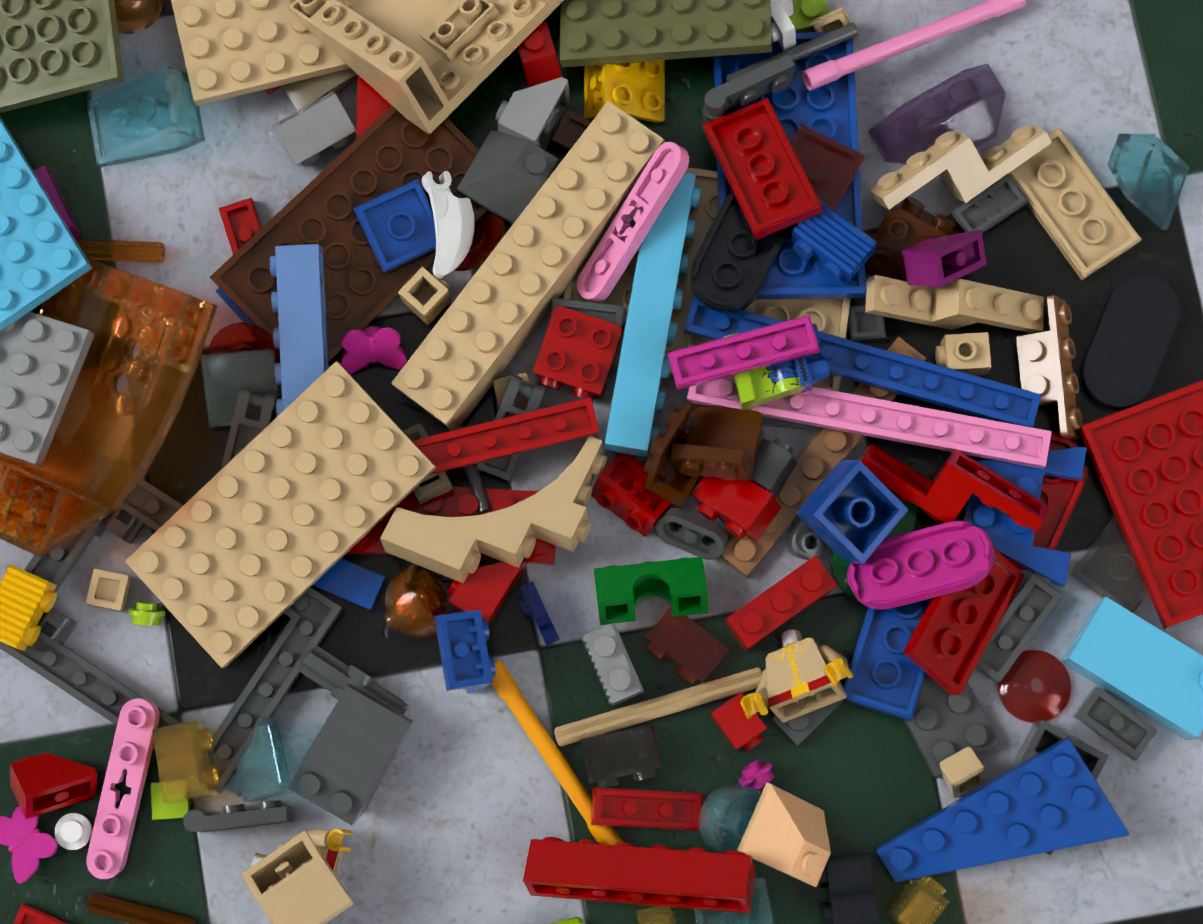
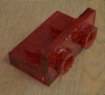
M671 607L645 636V640L650 643L647 650L662 662L669 658L678 666L675 672L691 685L695 680L703 684L729 651L728 648L688 616L672 617Z

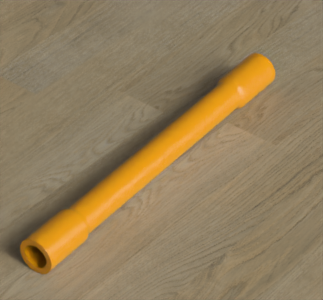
M502 660L495 662L496 672L495 676L492 677L493 683L491 685L499 697L506 702L578 809L595 840L599 844L615 845L617 842H624L613 826L591 825L592 797L520 692L518 684Z

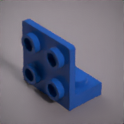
M481 610L436 616L434 620L446 691L466 688L467 693H473L492 684V677L495 676L496 672L495 662L492 655H488L486 641L489 640V627L486 619H482Z

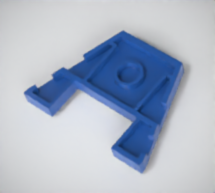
M1076 447L1048 451L1047 463L1044 469L992 459L977 462L1040 500L1043 476L1077 482L1082 480L1087 448ZM972 493L965 504L963 521L971 523L972 526L978 529L979 527L988 534L992 546L1005 557L1021 564L1023 568L1030 572H1036L1051 580V583L1064 587L1066 585L1071 553L1034 547V530L1029 527L1019 526L1008 514L998 508L986 506L980 501L978 496Z

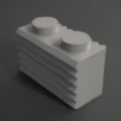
M615 623L584 635L582 639L583 645H586L585 650L588 652V657L591 658V664L594 665V671L597 672L600 684L603 685V691L606 692L605 695L609 699V705L615 706L643 694L642 685Z

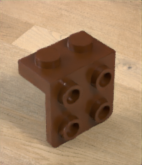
M908 196L889 209L873 237L877 244L874 253L866 261L865 268L878 276L907 282L902 250L926 239L959 234L960 230L954 227L955 223L950 218L941 214L936 216L923 210L925 206L920 201Z
M686 400L681 410L675 407L666 423L668 429L664 435L659 433L656 436L649 450L651 456L643 472L648 474L644 488L681 508L701 476L692 477L681 474L670 457L673 443L686 444L688 434L685 432L694 404Z
M698 406L692 413L686 444L673 443L670 457L681 474L692 477L706 476L724 480L751 481L764 421L763 416L758 411Z

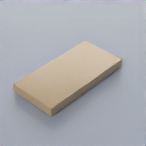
M1059 127L1048 134L1052 142L1008 174L1027 198L1029 209L1080 279L1084 280L1137 245L1142 239Z

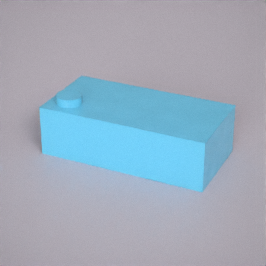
M1105 596L1096 601L1060 663L1185 740L1198 738L1203 730V655Z

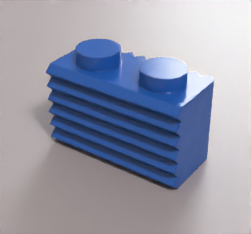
M819 199L823 212L799 222L792 232L790 242L795 252L802 258L807 260L812 258L815 262L819 263L824 274L834 281L842 280L844 284H848L872 256L877 242Z

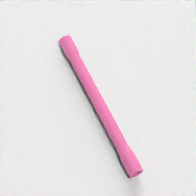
M988 0L837 60H829L803 70V82L806 88L811 91L872 64L990 18H997L1025 7L1026 0Z

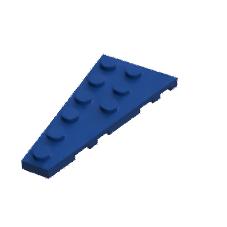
M1068 736L877 846L876 852L894 881L900 882L1129 836L1130 834Z

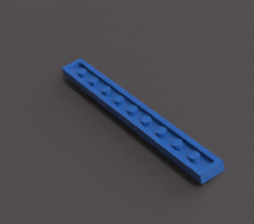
M693 296L683 333L714 341L724 336L740 334L784 321L746 310L732 313L717 312L709 309L696 296ZM818 331L821 341L820 345H818L819 353L805 356L806 361L825 356L830 375L984 419L1033 428L1041 399V394L820 331Z

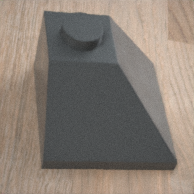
M491 130L456 191L513 225L544 185L558 158L528 140Z

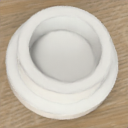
M79 813L64 815L55 826V838L58 844L67 850H78L85 847L92 836L91 822L87 817Z

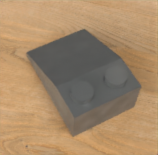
M351 684L347 685L304 756L288 789L352 826L369 806L413 720Z

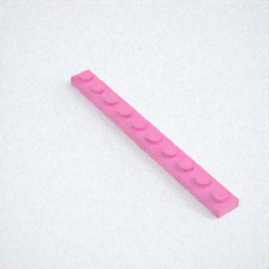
M733 376L689 387L687 400L694 404L742 410ZM812 387L810 391L799 392L785 398L745 409L758 411L763 417L950 452L957 449L966 455L1040 469L1046 467L1052 431L817 387Z

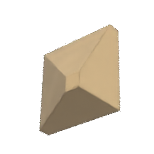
M843 7L811 21L816 33L831 32L850 23L855 24Z

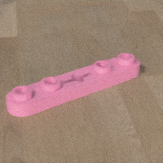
M665 142L654 152L580 273L577 289L581 297L594 303H599L607 299L685 174L689 165V155L685 148L673 142ZM632 218H634V221L636 222L633 228L629 224Z
M136 698L128 701L122 707L119 715L86 859L89 872L99 879H109L117 876L123 871L127 862L160 716L157 705L147 698ZM126 769V786L131 788V793L124 794L120 806H116L120 801V790L115 789V784L124 780L126 775L124 770Z

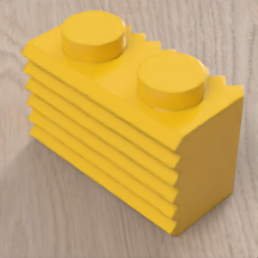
M10 564L0 582V641L22 651H25L27 645L32 646L41 631L38 623L43 612L48 613L56 602L57 593L54 590L57 585Z

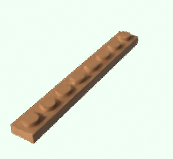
M900 337L887 350L922 361L927 359ZM862 383L851 393L887 401H893L898 395L897 393ZM823 428L796 460L797 465L777 493L775 498L781 509L759 540L755 542L747 536H744L743 539L733 536L720 557L747 578L797 518L796 512L840 460H844L864 435Z

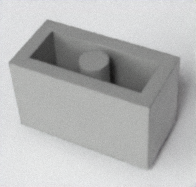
M334 92L328 93L271 125L294 165L302 163L303 167L322 157L320 151L332 145L333 149H337L352 140L350 134L356 132L355 127Z

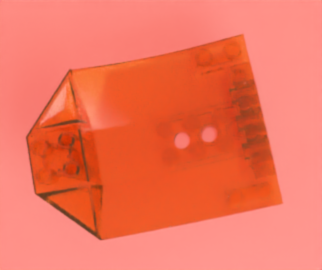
M89 258L87 260L92 266L91 270L42 303L39 315L90 330L95 336L42 467L0 454V539L36 556H44L119 508L144 478L171 429L194 377L218 305ZM138 343L140 350L137 357L134 359L133 349L135 345ZM125 374L128 379V386L120 394L117 391V381L120 376Z

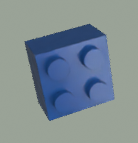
M840 460L796 514L844 562L864 564L909 509L860 460Z

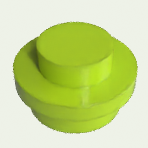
M137 601L136 607L129 608L128 614L132 616V624L158 626L161 625V618L165 616L166 610L158 608L159 602Z

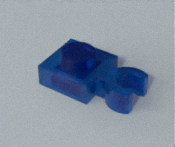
M531 581L521 586L520 589L523 596L517 598L525 617L528 618L533 615L547 646L559 641V636L534 582Z

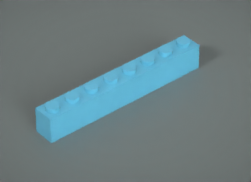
M685 172L639 247L604 443L605 450L648 457L649 447L651 448L653 441L659 434L660 427L653 426L655 412L662 413L666 392L659 391L661 378L668 379L670 362L669 358L665 356L667 343L674 344L678 323L671 322L673 309L680 310L684 289L677 288L679 275L686 276L690 254L683 253L685 241L692 242L695 228V220H689L691 207L698 208L701 187L695 186L696 174Z

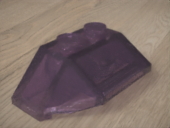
M989 64L965 69L904 103L872 127L868 133L886 162H897L905 165L908 158L912 155L926 151L936 144L935 141L939 136L954 130L969 136L977 148L996 137L1006 92Z

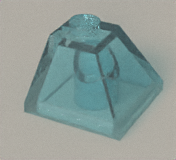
M1119 134L1108 163L1110 171L1125 198L1160 229L1168 230L1190 167L1155 134Z
M268 717L258 718L236 764L238 774L233 775V784L236 795L238 797L242 796L243 802L250 803L292 793V790L288 789L291 782L278 721Z

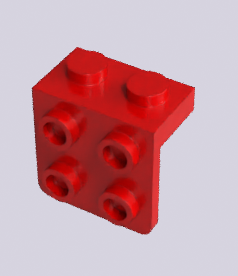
M563 306L556 307L533 369L534 375L541 378L539 384L555 390H559L561 385L574 389V396L581 399L591 397L592 402L595 396L603 399L607 388L606 379L622 335L621 327Z

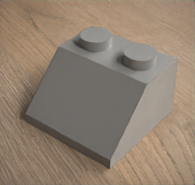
M560 77L514 92L509 102L504 100L495 117V120L498 121L497 131L528 140L541 149L546 150L565 110L570 105L568 80Z

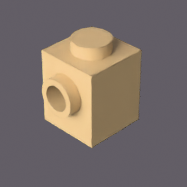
M423 266L398 292L402 303L427 325L452 301L448 290L450 287L448 282L444 278H437L433 274L431 275Z
M988 332L945 335L940 346H936V365L974 376L986 375L991 368Z

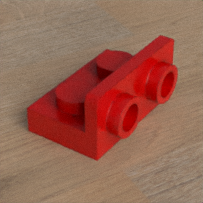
M619 453L599 475L593 486L591 496L596 499L601 507L609 509L621 518L629 528L638 531L643 536H647L672 502L645 489L644 486L648 474L643 472L644 466L630 455Z

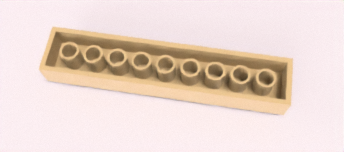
M607 101L391 384L452 431L457 430L491 388L493 380L498 379L552 308L553 298L559 299L591 257L654 152L660 145L665 143V140Z

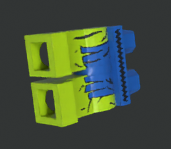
M813 324L818 345H820L821 341L816 324ZM804 356L733 375V381L741 409L745 410L799 392L810 391L812 384L828 378L830 372L825 356L807 361Z

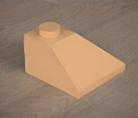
M766 782L737 851L751 855L752 859L813 887H817L831 854L824 810Z

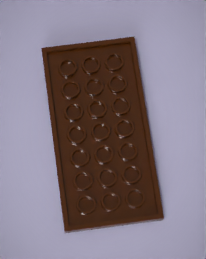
M391 106L213 273L210 279L273 342V328L279 327L278 313H273L271 294L277 291V278L271 277L270 256H275V246L319 244L323 248L329 363L344 349L342 347V336L345 332L350 330L362 331L399 297L398 292L422 266L427 270L434 263L436 254L435 250L383 274L353 208L417 179L422 186V177L428 171L432 172L433 180L437 184H440L439 176L444 171H448L452 179L449 186L452 194L458 198H467L456 191L479 150L448 118L429 135ZM424 190V193H425V195H426V197H427V199H428V201H429V203H430V205H431L430 197H429V195H428V192H426V191ZM471 200L475 224L489 210Z

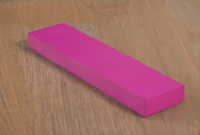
M808 315L667 354L676 388L680 390L819 353L820 349L811 317Z

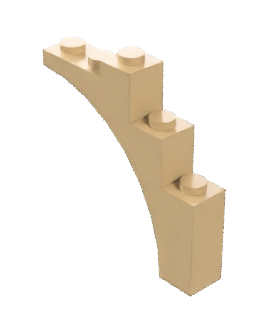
M589 436L577 457L557 479L535 495L508 508L482 515L442 517L423 515L396 507L380 538L385 552L463 584L468 574H473L476 571L481 559L480 553L519 568L524 557L529 558L536 544V538L574 553L578 542H585L591 528V522H588L587 507L585 506L592 494L593 487L590 484L595 475L599 476L603 472L607 462V456L604 455L603 441Z

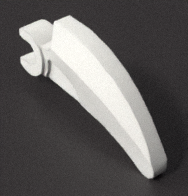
M428 171L422 177L421 182L424 190L428 192L435 222L436 254L432 270L435 277L444 278L462 263L469 252L474 235V212L470 198L455 197L450 191L449 186L452 179L448 171H444L439 176L440 184L434 182L432 172Z

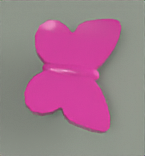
M371 326L362 331H347L342 336V347L345 351L342 355L341 365L349 374L364 368L370 362H379L401 371L408 362L405 351L399 346L400 334L395 329L389 327L381 329Z
M20 806L16 807L12 818L0 816V844L8 846V850L13 852L12 869L14 878L17 883L22 884L37 871L40 865V858H49L56 853L58 844L52 835L43 833L37 828L39 817L35 816L25 819Z

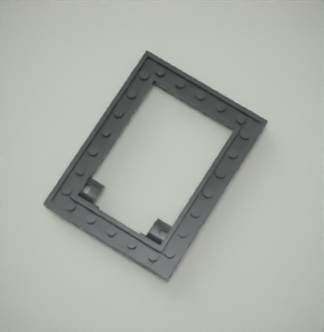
M103 454L24 570L57 585L54 590L56 593L95 535L101 537L107 529L131 545L145 524L157 531L183 505ZM124 511L133 516L128 525L119 520ZM310 587L284 612L285 615L291 618L211 740L209 741L158 707L160 716L153 750L218 793H222L301 674L300 669L304 660L316 645H320L343 608ZM54 607L48 613L43 612L38 626L41 627L40 634L32 646L27 645L25 651L0 641V649L115 725L118 723L122 707L128 701L144 698L63 645L78 623L63 615ZM48 623L57 628L52 636L43 632Z

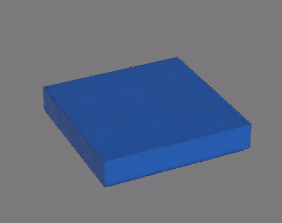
M418 179L353 208L383 274L436 250L435 222L432 207Z

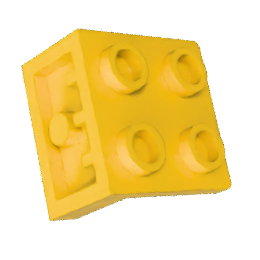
M665 60L584 66V117L593 121L606 102L609 101L635 119L654 123L663 122L665 120Z

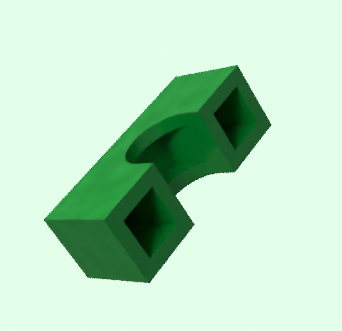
M683 557L675 560L647 561L639 564L594 568L600 625L636 621V605L642 599L650 596H658L667 600L671 606L672 617L709 613L708 592L702 557Z

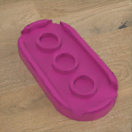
M950 521L884 539L864 564L850 563L847 573L848 582L854 596L865 606L881 610L892 609L965 590L977 585L992 569L994 549L988 534L980 527L978 529L965 521Z

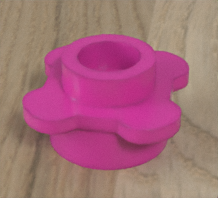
M759 759L755 760L742 769L741 773L743 776L738 782L742 787L746 786L750 793L755 792L775 777L770 770L773 766L768 760L762 763Z

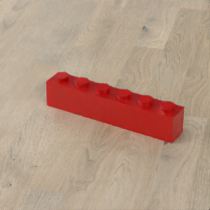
M545 837L543 840L531 839L523 882L531 896L750 913L756 870L751 855H746L737 850H729L725 853H712L698 847L689 848L688 851L673 850L665 845H653L651 848L636 847L627 842L605 845L590 839H582L579 842H565L557 837Z

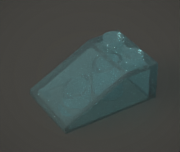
M168 65L87 102L96 164L101 168L176 153L205 141L200 108L194 102L188 74Z

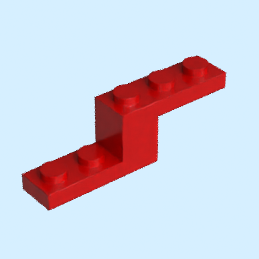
M870 444L861 459V462L887 488L894 491L899 499L914 503L925 510L926 514L936 521H943L945 523L954 521L972 493L978 496L980 501L986 506L1000 509L1008 514L1019 526L1029 527L1036 532L1044 522L1049 505L957 449L953 450L933 481L873 444Z

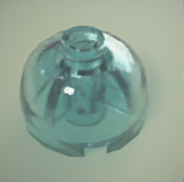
M728 784L716 788L708 795L700 810L699 831L703 841L715 853H725L729 850L738 849L762 792L748 786Z

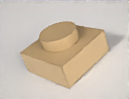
M94 568L85 604L124 612L132 577Z

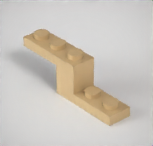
M1030 124L1015 130L1010 139L1000 146L988 149L983 154V158H981L969 136L956 130L946 132L939 136L935 141L936 144L926 151L918 152L908 158L906 165L896 172H890L882 176L878 180L877 185L869 191L875 202L887 209H891L940 174L950 194L967 203L1052 142L1045 130Z
M873 275L866 278L865 313L949 330L979 322L1034 334L1043 331L1044 297L964 279H957L943 287L908 285L906 281Z

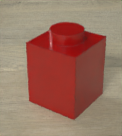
M740 692L714 710L710 716L735 751L743 747L747 752L764 740L760 733L767 728L757 713L753 714L751 719H747L740 704L744 695Z

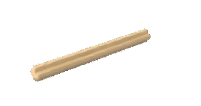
M756 667L556 727L554 735L557 744L563 747L737 695L740 692L743 693L757 689L762 670Z

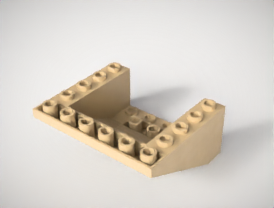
M296 0L289 7V10L302 25L406 119L430 135L564 0Z

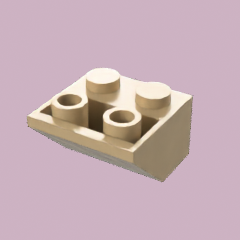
M305 830L241 874L257 903L272 924H326L354 904L324 855Z

